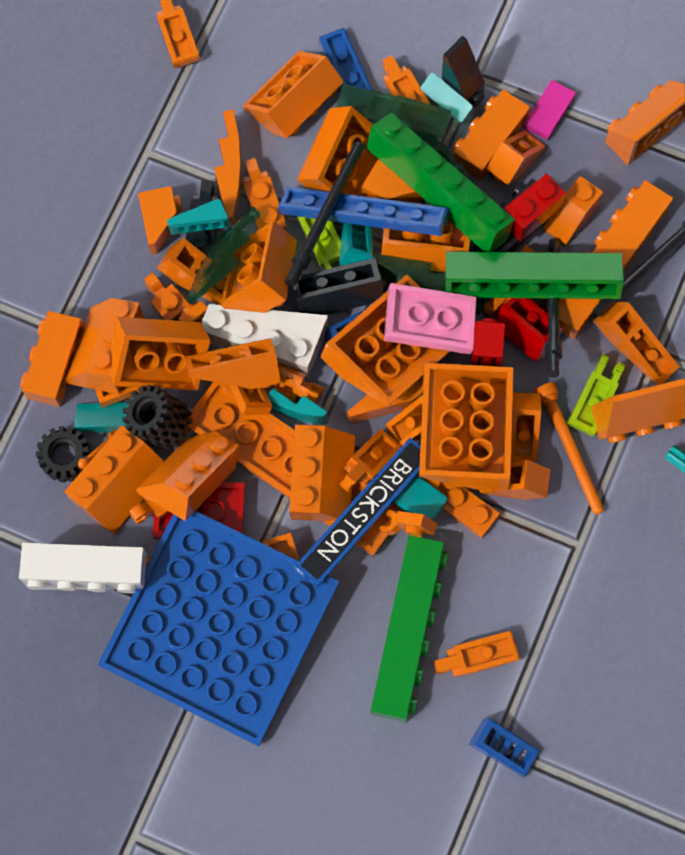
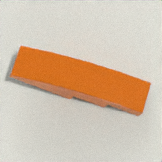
M234 109L223 111L228 137L218 139L224 165L214 167L223 207L229 220V229L234 228L236 224L242 184L241 146Z

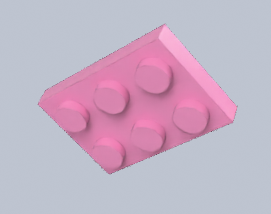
M391 283L388 288L384 341L471 354L474 343L476 297Z

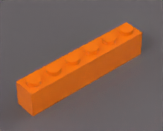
M646 180L643 181L639 188L636 186L632 188L626 197L628 203L625 208H618L610 220L612 226L608 231L603 229L594 242L597 246L592 253H622L623 273L665 216L673 201L671 196ZM560 299V325L563 327L562 332L575 340L595 313L593 308L603 299Z

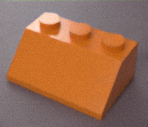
M298 51L242 107L273 135L287 139L298 132L300 125L307 118L317 113L318 107L326 99L333 97L337 93V88L344 81L326 56Z
M670 80L663 86L661 84L657 85L649 93L648 99L643 103L640 101L636 102L629 109L627 116L622 120L620 118L615 119L608 126L605 143L627 165L632 163L685 119V84Z
M352 106L330 108L297 181L307 189L330 192L354 142L358 141L363 143L365 148L342 194L362 196V185L378 160L366 148L373 124Z
M447 220L442 236L384 228L381 265L445 273L446 252H469L470 239L449 220Z
M273 220L234 245L220 305L224 309L266 313L274 307L281 306L288 297L289 285L285 283V279L293 265L292 259L295 255L297 240Z
M110 298L90 308L64 378L65 384L115 394L120 393L122 386H113L111 341L117 317L145 319L139 303Z
M117 317L111 341L113 386H144L147 388V385H152L160 389L198 390L201 379L189 377L184 357L208 352L210 338L202 323Z
M295 424L289 508L291 520L335 522L351 504L352 489L347 492L339 483L349 473L344 467L354 455L355 435L327 426Z
M121 425L64 493L70 501L112 535H115L131 515L130 510L144 501L142 495L136 493L137 488L164 461L145 442L131 434L125 426Z
M215 431L189 437L137 488L136 493L186 521L236 469L239 445Z

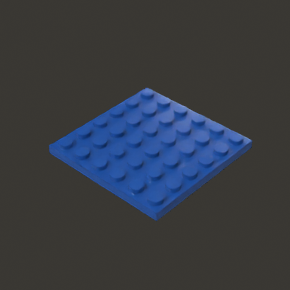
M197 511L186 521L173 514L146 567L144 589H136V593H133L98 666L259 747L340 581L328 576L317 588L295 570V565L299 561Z

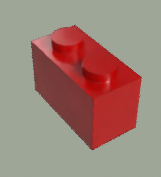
M547 173L503 209L515 219L511 232L520 242L564 205L566 193Z
M530 298L509 299L501 306L496 320L498 323H505L504 335L537 362L545 356V344L548 342V314ZM560 325V334H561V332H562V330H563V327Z
M489 318L482 319L481 322L475 321L471 365L501 367L505 323H498L497 320Z

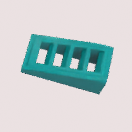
M220 199L167 220L171 235L230 226Z
M343 223L339 255L340 266L373 259L372 227Z

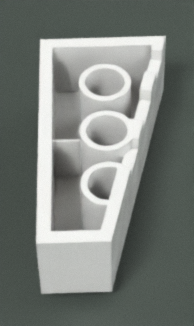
M215 304L208 305L201 322L210 338V344L221 348L271 338L278 365L280 363L307 374L306 377L308 378L323 343L327 327H329L328 315L277 310L261 313L224 309L221 305Z
M22 543L19 579L30 590H88L92 592H105L106 589H118L117 591L120 593H136V589H144L147 553L142 547Z

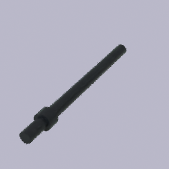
M354 142L301 249L296 251L292 259L293 265L285 279L287 285L294 287L303 269L308 268L312 260L311 253L365 148L363 143Z
M685 220L677 232L624 279L621 298L685 240ZM603 299L593 308V311L597 316L601 317L620 299Z
M551 238L549 240L548 252L560 253L559 239ZM548 298V342L545 344V358L547 359V375L551 378L559 376V360L562 358L560 298Z

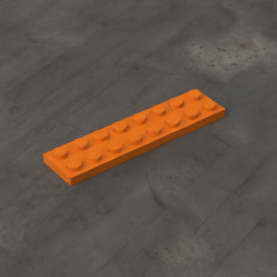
M213 382L192 409V415L189 417L193 419V424H188V427L196 435L215 431L239 445L237 463L290 499L295 430L270 413L269 415H243L230 386ZM359 481L352 488V501L369 483H366L364 486ZM394 502L387 509L395 513L398 511L406 512ZM382 515L356 546L374 557L389 536L379 528L380 526H389L392 519ZM322 521L324 524H326V525L329 526V527L334 523V522Z

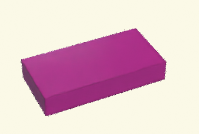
M551 80L526 119L523 128L548 141L573 101L576 92Z

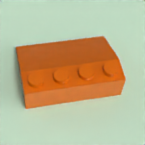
M408 275L396 283L421 288ZM387 291L326 343L321 358L342 379L389 407L424 376V363H438L451 351L384 341Z
M424 363L419 477L477 490L508 491L511 474L513 367Z
M685 378L612 396L591 406L599 441L608 439L609 444L626 440V434L636 432L637 437L654 433L653 427L664 425L665 430L682 426L681 420L685 419Z

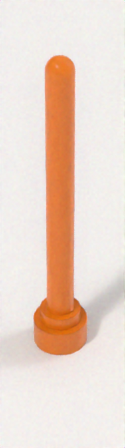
M555 382L546 383L536 388L533 392L540 394L542 405L547 407L592 512L599 515L603 512L604 507L557 403L559 400L557 386Z

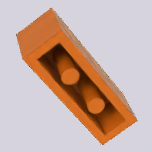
M502 89L497 97L493 95L485 106V113L481 118L477 116L472 121L468 129L470 131L465 139L459 138L452 149V152H454L453 164L480 182L488 173L486 167L502 141L516 135L523 127L530 113V106Z
M48 311L46 318L41 319L38 327V335L40 337L37 346L33 345L29 355L31 364L28 372H24L20 383L22 392L27 399L57 407L61 406L67 384L64 383V378L84 327L80 318Z

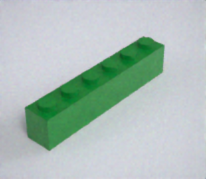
M393 113L388 114L371 126L366 148L430 205L449 208L450 215L448 220L484 252H493L508 240L515 219Z
M446 252L445 292L476 298L621 299L624 281L622 253Z
M408 535L370 710L371 715L405 723L408 715L414 716L417 698L412 697L414 685L420 686L423 668L418 667L420 656L426 657L430 640L424 638L426 626H433L436 610L430 609L432 598H439L442 581L436 580L438 569H445L448 552L442 551L444 542Z

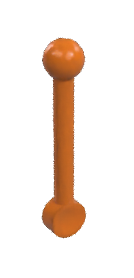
M117 430L111 431L108 434V439L86 458H80L78 461L79 468L84 469Z

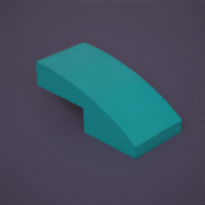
M272 389L267 395L272 404V409L287 417L313 424H325L328 420L327 412L305 396L295 404L275 389Z

